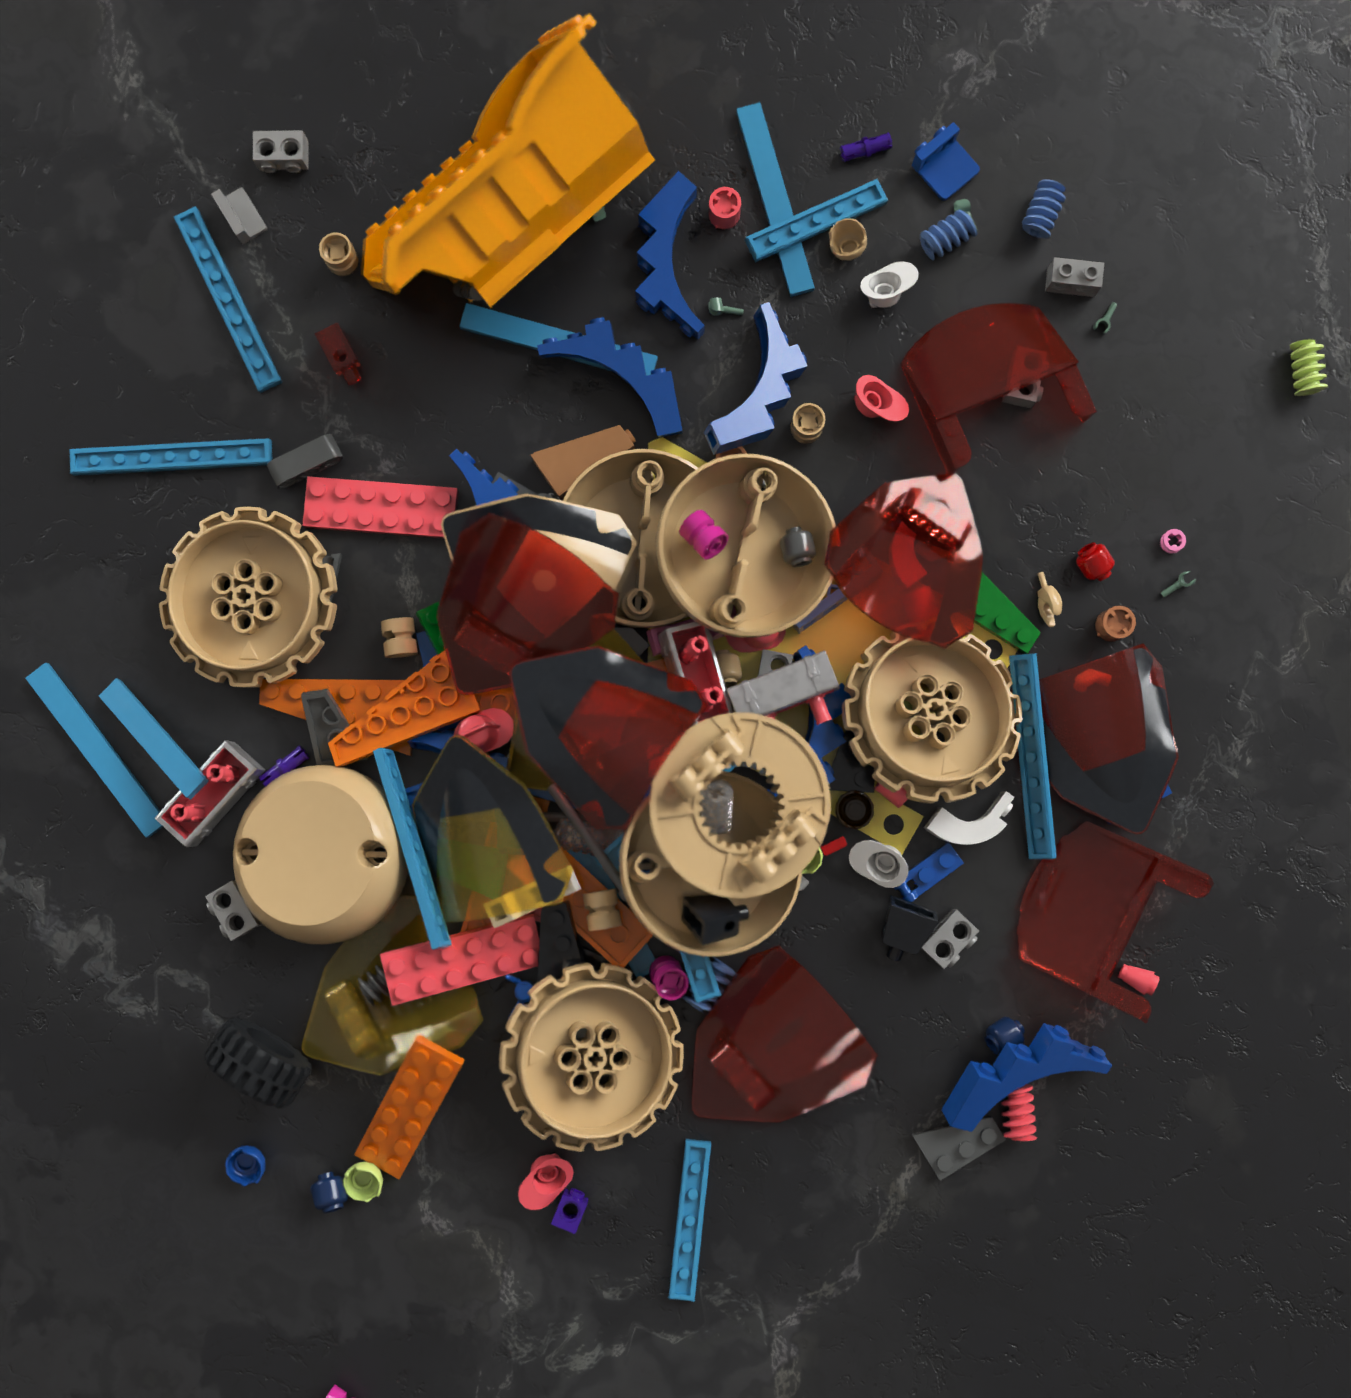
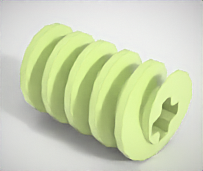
M1314 339L1300 340L1290 344V349L1294 351L1290 354L1291 359L1294 360L1291 365L1292 369L1296 370L1292 375L1293 379L1298 380L1293 384L1294 389L1298 390L1294 394L1295 396L1315 394L1328 387V384L1320 383V380L1327 378V374L1319 373V370L1326 368V364L1318 363L1319 360L1325 358V354H1317V351L1323 349L1324 345L1316 344Z

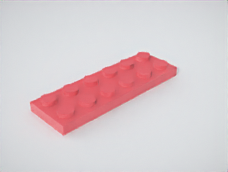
M307 476L303 527L444 538L441 522L446 514L457 511L458 488Z
M532 913L521 916L497 928H494L491 924L449 935L452 946L445 949L432 950L430 941L380 954L391 1003L394 1006L537 967L540 940L535 917Z

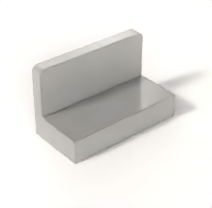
M242 187L227 196H224L220 189L211 193L242 244L267 230V226Z

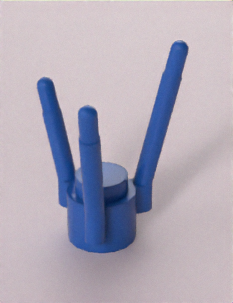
M511 975L505 976L506 980L516 984L514 991L518 999L516 1005L529 1002L531 998L528 991L534 986V983L529 980L521 981L520 978Z

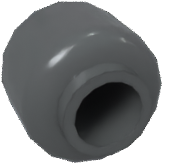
M801 527L790 528L786 531V535L780 539V547L786 563L792 564V567H802L812 563V558L816 555V548L813 536L809 531L801 530Z

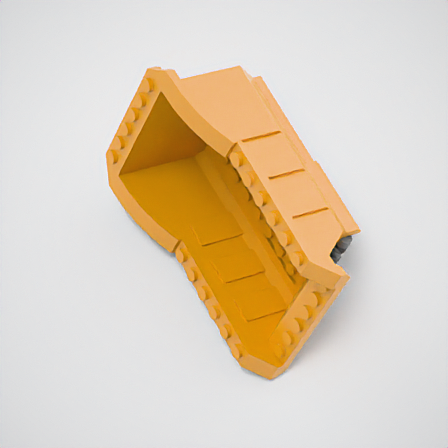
M578 14L574 18L572 17L570 20L546 31L537 39L539 44L515 64L493 91L471 137L474 142L472 143L468 140L458 149L461 153L455 159L451 156L440 165L442 170L437 175L429 174L421 182L423 187L417 192L414 189L402 198L405 202L398 209L396 206H393L384 214L386 219L380 225L375 222L365 231L367 236L363 239L361 275L372 287L396 294L418 272L423 271L449 279L454 284L452 291L456 296L464 297L470 303L473 300L480 301L483 299L491 307L655 161L647 148L638 122L579 44V41L586 35L584 30H590L596 24L590 14L582 18Z

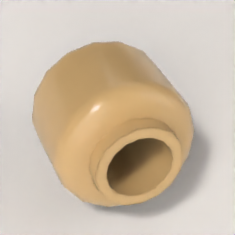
M729 650L716 651L726 689L737 685V682L742 678L739 657L734 653H730Z

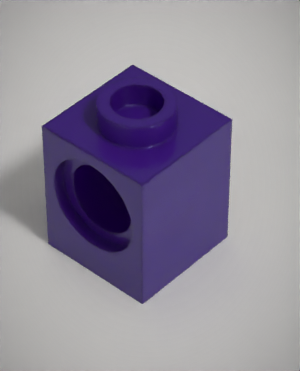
M565 1189L551 1224L575 1234L589 1198L584 1197L585 1193L578 1189ZM572 1203L577 1206L578 1211L575 1214H569L565 1211L564 1206Z

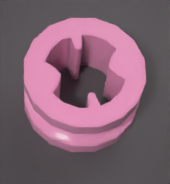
M1178 529L1167 531L1160 540L1162 549L1170 554L1180 551L1186 544L1184 533ZM1168 536L1171 538L1177 537L1179 540L1176 542V544H1179L1178 547L1175 544L1169 545L1168 541L1170 539Z

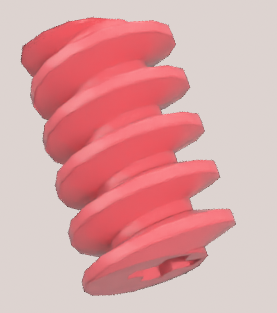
M1026 1084L1007 1095L1008 1100L1001 1102V1105L1009 1107V1110L1002 1112V1116L1010 1118V1121L1004 1122L1003 1126L1011 1129V1131L1003 1134L1004 1137L1014 1141L1037 1140L1035 1135H1031L1036 1132V1126L1031 1124L1035 1122L1036 1118L1033 1114H1030L1035 1110V1106L1028 1103L1034 1100V1095L1028 1093L1033 1089V1085Z

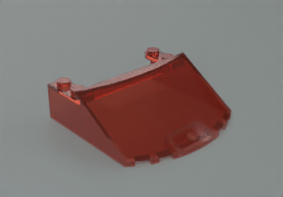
M997 303L960 312L945 319L926 332L912 346L901 362V367L948 476H953L960 467L965 466L970 461L972 456L971 448L956 416L961 412L1053 375H1056L1071 411L1076 416H1079L1082 423L1088 421L1097 412L1078 370L1077 364L1079 361L1040 308L1036 306L1018 303Z
M1086 821L1079 825V828L1067 836L1065 835L1059 840L1060 842L1056 845L1057 858L1042 859L1028 883L1020 906L1021 913L1019 926H1017L1019 959L1073 988L1147 1023L1152 1011L1150 1003L1144 997L1111 982L1110 979L1157 882L1193 898H1203L1208 895L1214 882L1210 875Z

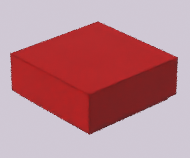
M840 836L821 845L820 849L822 854L827 856L846 847L847 842L844 836Z

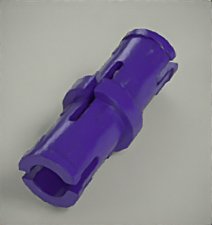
M885 133L872 138L863 137L861 141L840 146L842 159L846 162L863 156L867 158L871 157L873 153L892 149L891 136L889 133Z
M299 745L283 759L279 758L276 760V764L259 776L260 781H264L263 785L266 786L282 774L294 770L310 758L308 753L305 754L306 751Z

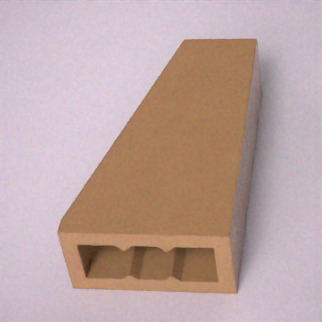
M621 425L534 452L531 454V457L555 494L562 501L574 481L588 467L611 454L635 449L633 443L636 440L628 429L624 431Z

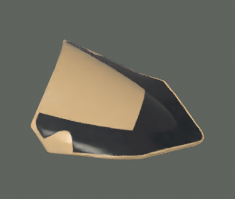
M521 494L446 514L441 522L442 532L453 565L456 554L473 551L479 547V540L474 526L487 518H495L502 521L483 567L473 609L487 620L511 633L530 649L575 616L604 586L613 593L637 544V541L619 514L531 494ZM601 614L594 615L593 617L599 618Z

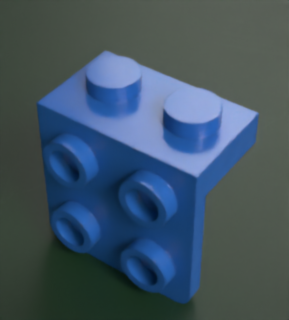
M954 122L947 128L945 126L941 127L934 134V139L928 144L926 141L920 144L914 152L915 157L911 165L941 200L950 198L980 171L979 165L956 141L960 128Z

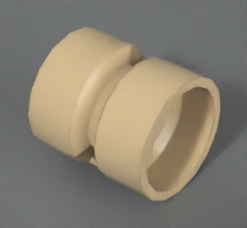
M336 232L327 234L322 238L319 252L331 272L338 276H346L355 271L359 259L350 240L345 235Z
M805 403L795 410L790 426L794 439L807 444L816 441L820 437L826 420L822 408L813 403Z
M402 617L381 621L382 636L386 638V641L383 643L385 658H400L418 654L416 639L412 638V635L415 633L414 618Z
M616 889L583 894L585 909L590 912L586 916L589 931L622 925L620 911L615 909V906L618 904Z

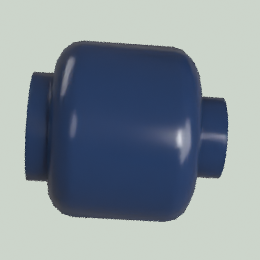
M1002 1017L987 1028L985 1042L994 1054H1000L1007 1042L1016 1045L1024 1044V1027L1018 1020Z
M333 1172L317 1176L318 1181L311 1186L315 1208L322 1210L323 1214L344 1208L343 1204L348 1200V1195L343 1186L344 1178L342 1176H334Z

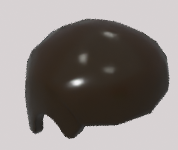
M851 790L840 796L836 802L835 814L843 826L851 829H861L872 820L874 805L867 794Z

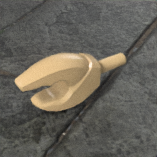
M1040 572L1038 577L1042 588L1037 591L1039 597L1038 609L1048 627H1054V615H1060L1062 612L1061 596L1053 586L1047 585L1044 572Z

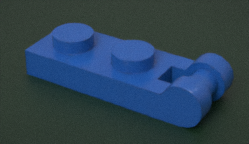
M947 842L908 870L906 881L900 886L894 887V889L899 890L903 900L912 902L964 864V862L951 844ZM911 879L917 886L913 890L906 884Z

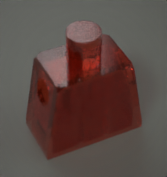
M338 322L314 333L335 373L338 375L343 374L348 385L360 381L362 378L356 367L360 366L361 363L344 329ZM346 355V359L340 362V357Z

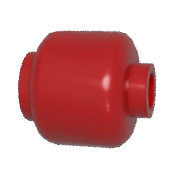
M1092 542L1078 551L1077 554L1079 556L1077 557L1076 564L1088 580L1098 579V581H1103L1112 574L1111 569L1114 567L1115 560L1106 546Z

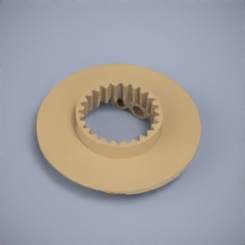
M728 713L714 716L697 723L681 734L671 744L659 762L653 776L649 796V816L653 835L661 853L670 866L681 877L701 890L730 898H749L769 893L787 884L800 874L810 863L822 844L831 811L830 790L826 773L811 746L797 732L782 722L753 713ZM730 765H741L750 767L752 770H759L760 775L768 776L766 779L767 783L774 784L770 790L773 793H777V797L773 799V802L778 804V808L772 809V813L776 815V818L769 819L772 827L770 829H763L764 837L760 835L755 836L756 842L747 840L746 844L740 842L733 844L717 839L715 834L709 833L710 828L708 826L702 825L705 817L698 815L703 810V807L698 805V801L704 799L700 791L706 790L710 781L723 769L730 768Z

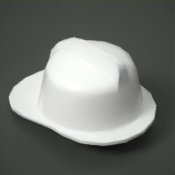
M895 262L864 277L860 288L863 294L869 298V304L872 308L891 307L898 302L903 292L915 285L919 272L911 263Z
M864 840L856 843L851 848L849 862L852 868L862 876L886 888L900 886L906 881L908 865L895 847L883 845L873 840Z

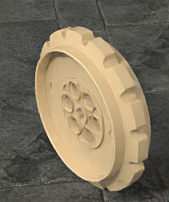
M237 507L234 509L232 517L228 513L220 511L199 522V533L196 534L188 531L174 547L172 553L176 556V561L173 564L167 563L161 577L160 590L164 591L167 597L166 600L159 603L160 617L163 628L170 631L173 630L174 632L173 637L170 639L171 646L184 662H196L195 672L217 683H224L226 678H229L230 686L256 688L262 686L264 678H266L267 682L275 684L297 673V662L309 664L324 646V641L320 638V635L323 631H331L336 616L337 605L330 602V596L338 591L333 566L322 563L323 558L327 554L326 550L314 534L308 531L300 534L301 524L277 511H273L267 517V511L260 507ZM251 566L252 574L247 578L245 572ZM230 579V587L225 590L224 583ZM273 579V587L267 590V582ZM251 594L250 599H246V595L250 596ZM229 604L230 611L224 616L223 609ZM272 604L273 611L267 616L266 608ZM250 617L251 624L245 629L244 621Z
M915 623L896 628L890 634L891 640L885 636L879 637L861 654L864 664L856 663L852 667L844 687V691L850 694L851 699H846L842 703L843 726L845 730H850L854 733L855 737L849 742V745L855 757L862 766L872 765L874 767L872 777L883 787L894 793L900 788H904L907 799L932 804L938 800L939 795L944 798L946 803L960 801L976 793L975 785L980 789H985L995 782L1005 771L1002 760L1007 762L1014 757L1021 734L1014 729V725L1022 722L1020 696L1010 692L1009 688L1013 685L1012 678L1003 661L1000 659L997 661L991 660V648L972 634H968L964 639L957 637L947 644H938L930 641L936 623L929 625L926 631L921 628L920 624ZM920 683L928 687V693L922 691ZM945 690L951 692L953 700L946 697ZM1014 699H1016V716L1014 712ZM904 701H908L912 705V711L905 708ZM953 714L960 717L961 724L954 721ZM912 725L920 729V735H916L912 731ZM937 732H941L944 735V742L937 738Z
M590 963L577 964L564 968L562 970V978L559 980H555L553 976L548 975L528 991L531 998L530 1002L526 1005L522 1003L516 1005L505 1026L512 1036L508 1041L501 1042L499 1069L502 1073L509 1074V1078L502 1083L511 1107L515 1112L525 1110L521 1121L534 1134L543 1140L549 1135H554L553 1142L560 1148L583 1151L585 1145L591 1143L595 1151H601L622 1145V1138L626 1133H630L634 1138L638 1137L656 1122L654 1111L657 1108L664 1110L668 1107L678 1087V1084L672 1080V1076L674 1073L682 1071L684 1047L680 1041L674 1040L675 1035L681 1031L675 1012L666 1003L660 1005L662 997L658 994L652 983L642 976H638L635 980L631 981L632 972L621 966L603 963L600 969L594 972V968ZM586 1028V1035L582 1039H576L577 1031ZM607 1028H611V1036L607 1039H602V1032ZM571 1051V1059L568 1062H561L562 1055L565 1052ZM623 1051L621 1060L613 1062L615 1053ZM579 1074H583V1081L578 1085H573L574 1078ZM604 1074H609L608 1082L599 1085L600 1077Z

